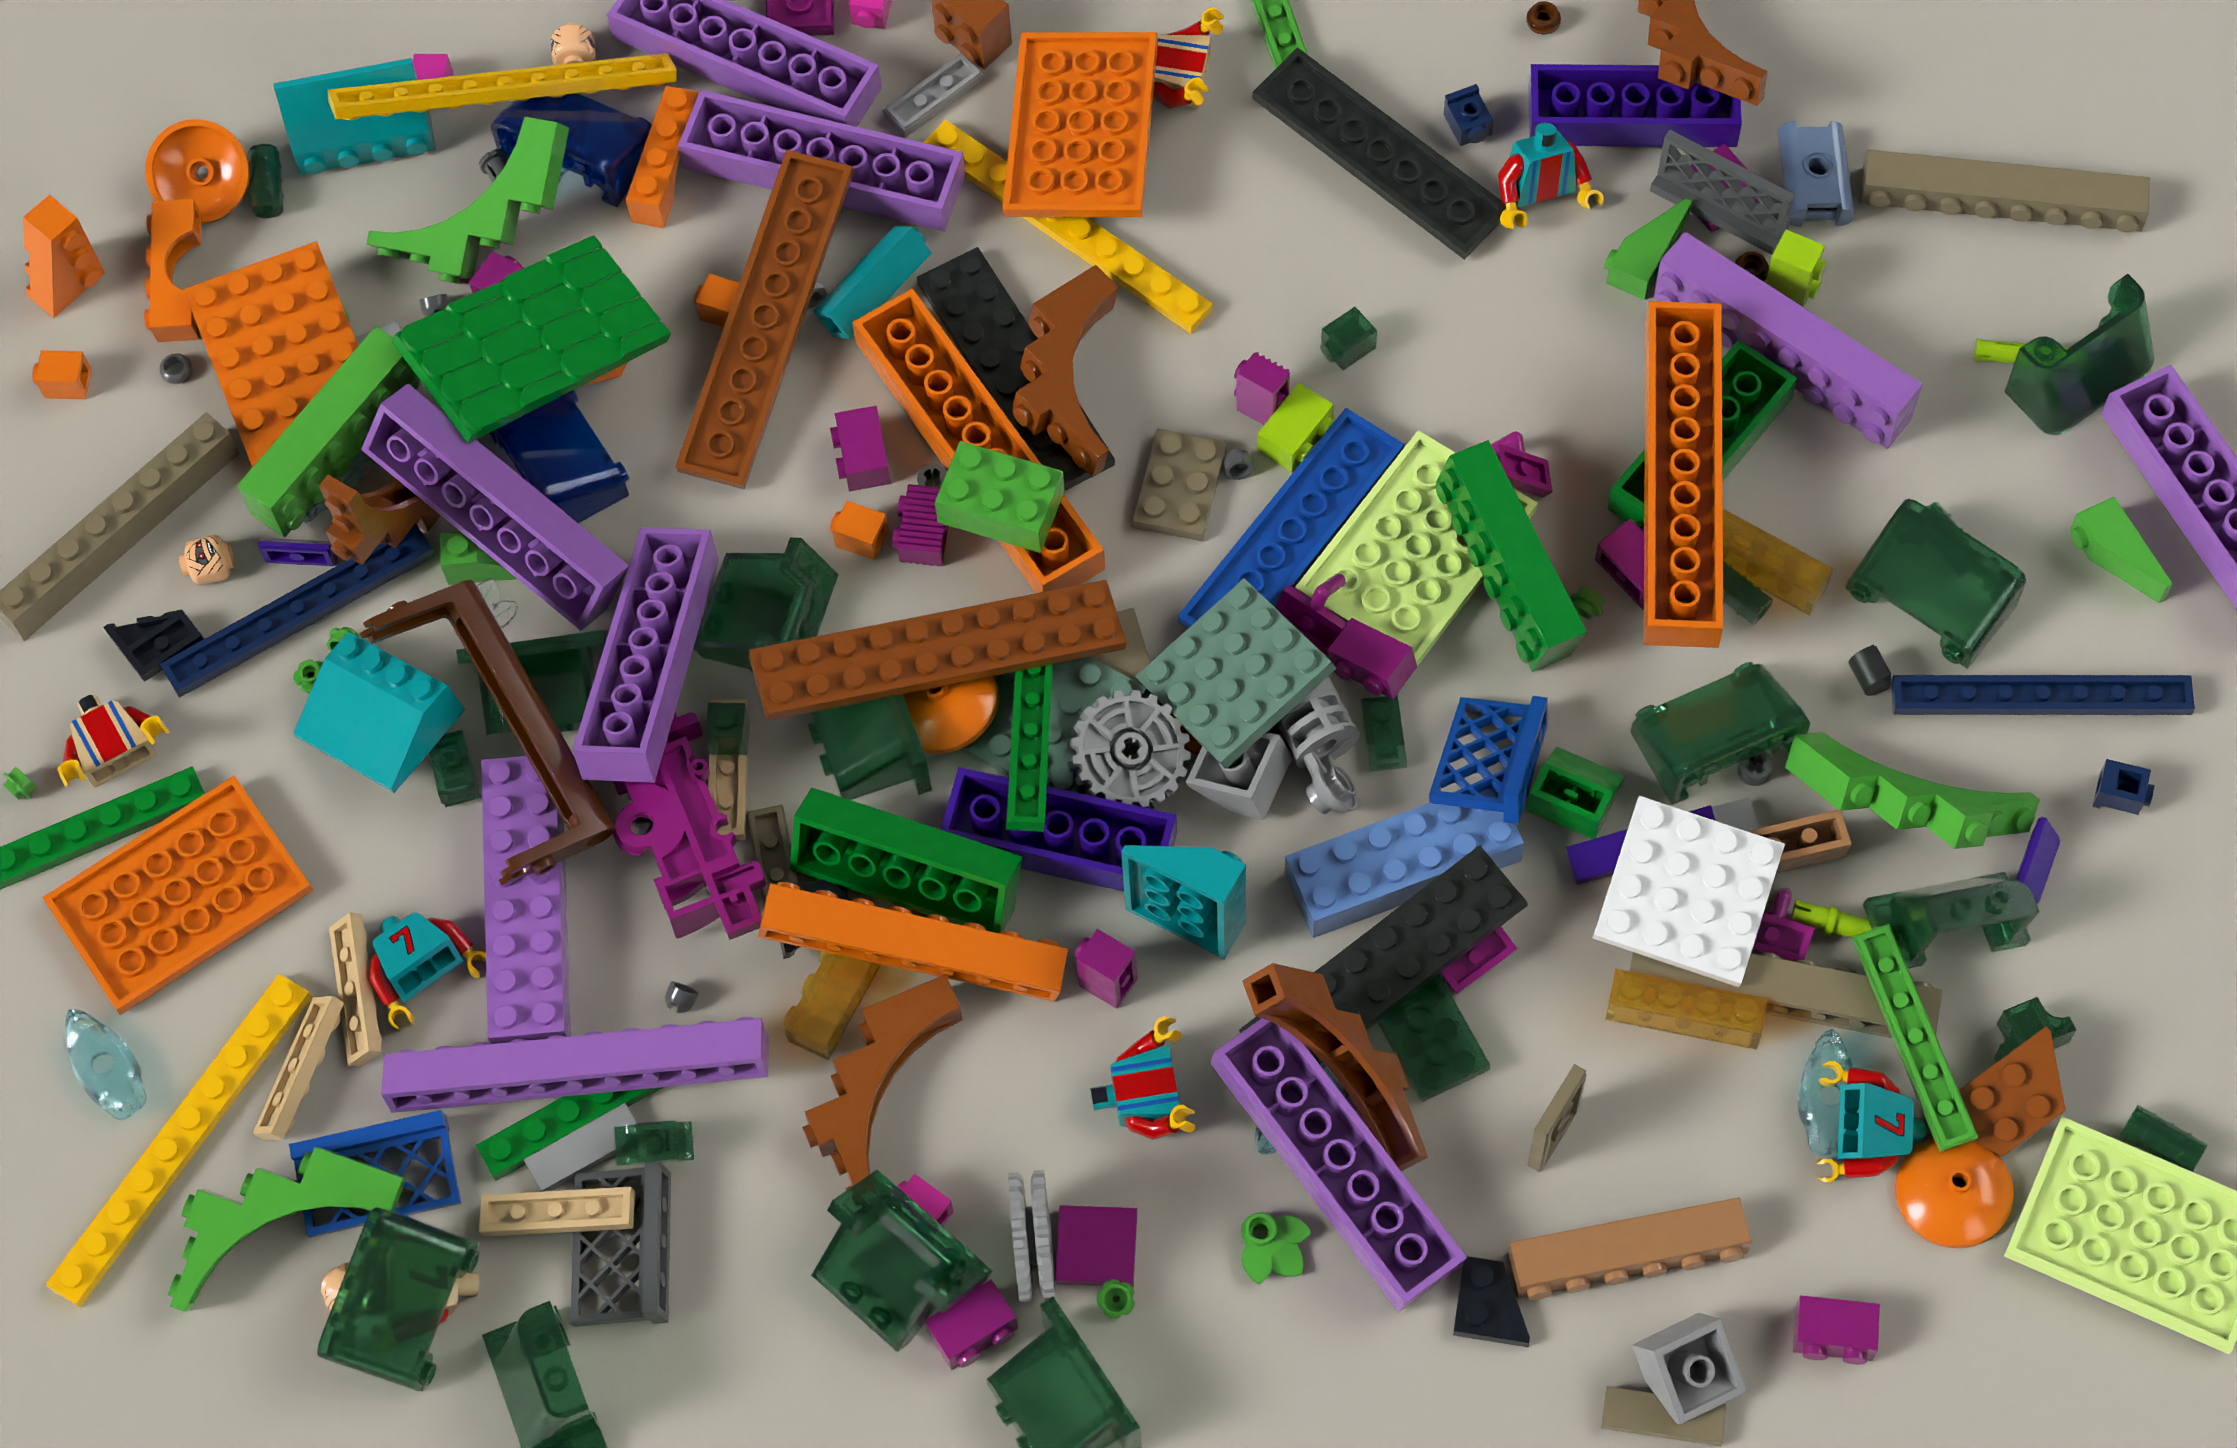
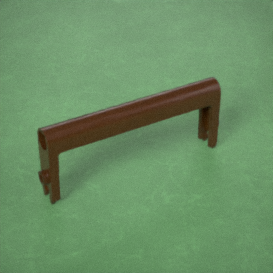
M473 580L459 582L409 603L405 600L399 601L390 606L386 612L363 622L365 628L368 629L359 633L362 639L368 638L370 643L373 644L442 618L450 621L569 829L556 837L506 860L508 867L501 871L503 877L498 880L501 885L514 882L534 872L537 876L545 874L552 870L557 862L604 842L616 832L613 822L590 782L582 780L574 754Z

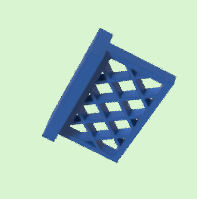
M1533 696L1530 705L1460 697L1430 789L1429 803L1503 812L1504 822L1519 824L1548 727V698ZM1466 711L1483 713L1484 716L1471 721L1465 714ZM1508 716L1522 717L1521 720L1507 725L1502 720ZM1492 723L1499 729L1488 735H1485L1480 730ZM1470 733L1477 739L1466 745H1463L1458 740ZM1505 738H1508L1513 743L1501 750L1494 744ZM1483 748H1486L1491 753L1479 760L1472 754ZM1464 758L1469 763L1457 770L1450 765V763ZM1499 762L1506 768L1495 774H1492L1487 769ZM1477 772L1484 778L1471 785L1464 779ZM1452 783H1456L1461 788L1454 793L1441 791L1442 788ZM1493 787L1499 794L1497 798L1481 796L1479 792Z
M438 1110L289 1144L297 1181L300 1182L303 1178V1175L298 1174L301 1161L306 1152L312 1153L314 1147H322L350 1158L361 1157L370 1165L387 1171L390 1170L380 1165L379 1162L387 1150L398 1148L408 1156L396 1174L403 1176L413 1159L431 1169L419 1188L414 1187L407 1181L405 1182L404 1186L414 1191L415 1194L407 1206L396 1208L393 1215L370 1211L368 1215L358 1217L347 1210L349 1207H336L339 1211L329 1224L315 1227L313 1216L315 1209L303 1210L307 1236L311 1238L461 1204L448 1133L450 1131L449 1124L444 1112ZM440 1138L443 1152L434 1166L417 1156V1153L426 1141ZM416 1144V1145L414 1146V1148L412 1149V1151H410V1150H408L407 1148L404 1147V1146ZM377 1153L373 1160L366 1155ZM444 1161L447 1174L439 1170ZM437 1173L448 1180L451 1196L433 1199L425 1194L424 1191ZM420 1197H423L426 1200H428L426 1202L416 1204ZM344 1214L351 1217V1219L340 1221Z

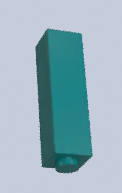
M894 226L813 310V313L832 337L851 339L854 336L852 322L883 305L932 254L925 244V237L919 230L914 227Z

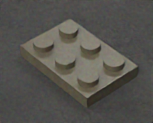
M1157 428L1133 517V528L1203 541L1227 451V442Z

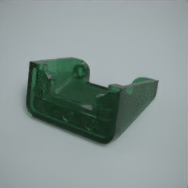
M2129 274L2123 276L2110 287L2107 299L2111 309L2109 314L2100 320L2098 328L2070 348L2065 350L2059 342L2044 336L2031 340L2019 349L2004 392L2044 433L2061 435L2104 406L2109 393L2145 377L2151 371L2155 357L2145 294L2142 287Z
M1905 499L1848 579L1845 589L1850 591L1851 595L1861 603H1876L1883 597L1941 636L1940 646L1942 654L1948 661L1960 664L1968 669L2017 607L2026 584V577L2015 564L1915 500Z
M1746 662L1737 667L1730 675L1659 706L1648 705L1640 709L1635 714L1636 719L1632 723L1630 733L1671 805H1674L1689 798V794L1686 791L1688 787L1695 785L1697 782L1700 786L1707 784L1710 775L1768 749L1771 750L1772 754L1780 751L1781 746L1786 754H1789L1794 736L1808 734L1810 721L1803 709L1763 664Z
M375 1207L365 1221L320 1337L317 1349L318 1356L336 1364L423 1392L424 1387L429 1386L432 1382L437 1365L433 1363V1355L428 1351L456 1278H462L466 1273L471 1274L478 1263L479 1251L476 1250L479 1242L401 1213Z

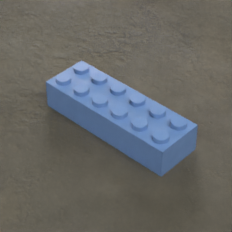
M1493 787L1479 792L1481 796L1497 798L1499 794ZM1428 803L1286 855L1285 875L1311 935L1315 938L1401 906L1479 845L1499 869L1520 862L1524 842L1515 823L1504 822L1503 812Z

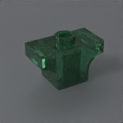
M463 730L444 734L429 752L438 796L441 804H444L446 808L481 798Z
M2035 997L2003 1010L1997 1026L2003 1035L2004 1043L2000 1044L1994 1059L1997 1062L2045 1026H2048L2051 1031L2054 1049L2070 1043L2077 1029L2070 1016L2061 1018L2049 1014L2044 1009L2039 998Z
M692 1121L647 1122L613 1128L616 1166L642 1165L647 1162L658 1161L668 1163L694 1160Z

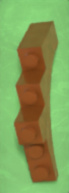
M1695 0L1638 1V12L1650 17L1648 45L1661 50L1659 79L1688 90L1694 83H1698L1755 106L1762 102L1765 94L1767 70L1743 60L1725 48L1712 36L1698 15Z
M1097 265L1092 266L1033 303L1028 325L1038 339L1025 347L1020 369L1030 383L1016 391L1011 411L1016 421L1021 426L1026 427L1034 436L1046 429L1050 438L1055 443L1060 444L1071 455L1075 464L1080 468H1084L1092 478L1103 471L1109 450L1094 433L1080 408L1074 387L1073 358L1081 340L1091 327L1114 308L1119 287Z
M327 475L319 485L325 498L324 504L333 516V523L326 530L332 545L330 548L338 557L345 561H349L351 558L363 565L379 544L385 542L396 548L415 523L419 528L429 532L441 516L397 479L376 491L359 494L358 491L330 475Z
M1271 963L1242 980L1254 1015L1271 1021L1293 1034L1330 1069L1360 1111L1371 1133L1401 1172L1428 1157L1404 1093L1410 1087L1398 1055L1373 1049L1361 1015L1335 1008L1323 974Z
M946 974L861 1009L864 1023L858 1026L867 1046L833 1060L836 1073L831 1075V1079L839 1097L805 1111L808 1125L803 1126L802 1129L810 1148L818 1146L822 1157L831 1154L839 1176L847 1174L851 1186L845 1189L854 1210L859 1207L862 1208L866 1219L880 1213L871 1183L869 1164L871 1131L880 1101L894 1075L917 1049L939 1032L963 1020L960 1005Z

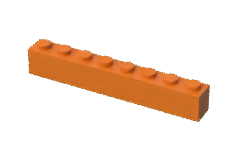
M779 882L777 885L770 883L758 933V938L938 977L946 974L948 979L1055 1002L1061 990L1068 948L1059 947L1058 942L1050 939H1038L1036 942L1022 939L1023 936L1013 931H1001L999 934L986 931L984 926L976 923H964L963 925L949 923L947 918L940 915L930 914L926 917L912 915L909 909L892 906L889 909L876 907L872 901L862 898H854L852 901L837 898V895L830 891L816 890L815 893L803 891L796 884L789 882Z

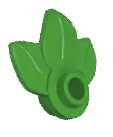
M1258 1212L1248 1216L1241 1227V1237L1246 1245L1241 1255V1261L1250 1279L1257 1284H1262L1271 1271L1286 1277L1300 1276L1303 1273L1304 1262L1301 1250L1297 1244L1303 1242L1311 1234L1308 1226L1299 1218L1290 1215L1274 1218L1267 1213ZM1257 1228H1264L1267 1230L1268 1235L1265 1238L1259 1239L1254 1236L1253 1232Z

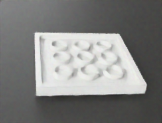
M1639 796L1592 938L1740 987L1785 844Z

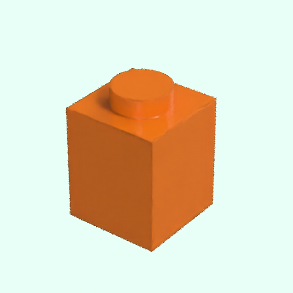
M708 274L704 285L698 286L694 296V304L697 306L700 320L724 327L739 282Z
M41 350L39 362L33 366L32 377L34 384L38 385L44 398L86 399L92 369L82 351Z
M846 500L842 511H837L834 514L830 531L833 532L835 547L875 560L889 532L886 514Z

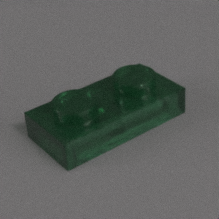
M1398 695L1393 700L1386 696L1361 699L1370 772L1407 768Z

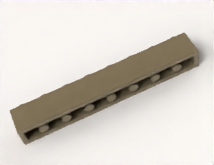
M1867 150L1862 173L1860 204H1869L1878 208L1887 206L1899 207L1910 211H1939L1948 215L1959 213L1977 215L1981 218H2010L2018 222L2030 220L2047 222L2051 225L2070 224L2080 225L2089 229L2100 227L2118 229L2122 232H2142L2149 214L2150 177Z
M207 412L203 414L0 590V619L23 641L27 640L240 454L230 432Z
M1635 952L1632 955L1627 988L1892 1038L1867 975L1857 974L1851 968L1836 967L1830 969L1820 967L1816 962L1810 960L1794 962L1783 960L1773 953L1763 952L1758 955L1751 953L1740 987H1736ZM1915 981L1914 984L1936 1034L1943 990L1935 989L1926 982Z

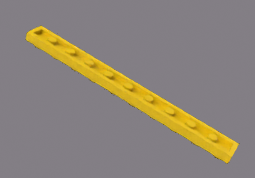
M662 53L329 89L328 101L335 120H355L364 116H390L394 113L409 111L421 113L437 108L457 109L464 105H492L500 101H527L531 98L545 96L557 98L565 94H593L600 90H627L631 87L645 85L662 86L665 83L677 82V70L669 54Z
M945 119L923 143L963 152L965 178L1003 204L1007 161ZM1022 217L1091 266L1097 265L1110 279L1189 334H1192L1213 311V303L1088 217Z
M281 974L276 976L46 1282V1286L79 1308L83 1305L312 998L309 991Z

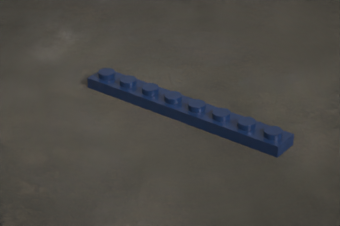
M415 523L396 548L385 542L379 544L363 565L350 558L349 561L337 565L160 663V666L180 698L435 556L434 551Z
M1893 675L1891 679L1893 715H2192L2195 710L2191 675Z

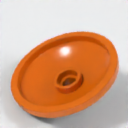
M189 119L169 126L154 140L146 157L145 178L149 192L155 201L194 199L202 214V223H210L227 216L240 204L249 185L250 167L242 144L228 129L211 121ZM201 166H205L208 169V175L204 179L198 176V169Z
M994 676L897 695L893 708L894 723L897 731L912 748L928 754L950 753L970 745L988 729L997 713L1000 695Z
M1931 1137L1912 1148L1911 1153L1907 1154L1903 1159L1896 1176L1895 1196L1904 1220L1922 1238L1943 1247L1969 1248L1988 1241L2002 1229L2013 1207L2014 1188L2008 1168L1996 1153L1974 1142L1940 1153L1934 1138ZM1956 1177L1961 1178L1965 1182V1186L1961 1188L1955 1186L1952 1179Z

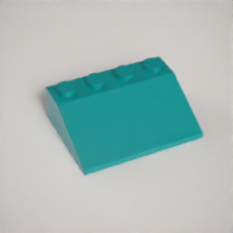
M412 58L274 83V90L293 157L301 175L308 173L317 174L324 170L340 167L350 168L361 163L387 161L394 157L410 154L420 155L426 151L436 150L429 110L421 113L409 111L394 113L390 116L373 115L359 117L355 120H335L328 101L329 89L419 80Z
M348 632L324 659L293 734L301 741L395 793L462 715L465 709L448 685Z
M1125 845L1121 851L1125 910L1225 960L1246 923V864L1243 863L1241 858L1230 851L1224 850L1220 852L1209 847Z

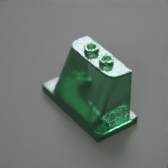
M790 537L784 553H726L702 617L693 649L705 659L749 669L753 673L749 659V649L816 637L818 635L839 574L802 538Z
M609 630L510 643L560 732L573 731V723L582 721L595 679L592 646L605 645ZM465 648L456 650L458 664L473 663ZM478 672L486 735L513 732Z
M903 694L810 712L813 722L807 725L814 745L819 743L822 745L825 754L819 755L824 774L825 776L833 775L840 797L853 800L909 780H913L918 795L932 791L927 759Z
M2006 872L1869 897L1863 903L1871 929L1890 924L1908 969L1923 966L1927 960L1924 953L1938 934L1982 926L1991 952L2026 946L2031 940L2027 927L2040 912L2030 888L2020 881L2008 880Z
M877 1169L832 1200L827 1211L841 1224L811 1276L895 1351L899 1352L912 1341L925 1324L924 1320L929 1318L936 1309H939L943 1314L985 1283L993 1270Z
M1052 1296L1040 1304L1045 1331L986 1379L987 1386L999 1402L994 1408L1006 1427L1013 1424L1020 1436L1015 1439L1019 1448H1106L1117 1440L1123 1448H1142L1140 1426L1055 1298Z
M550 1301L526 1310L518 1321L482 1334L521 1448H608L595 1412L591 1411L585 1399L567 1348L571 1344L557 1306H553Z

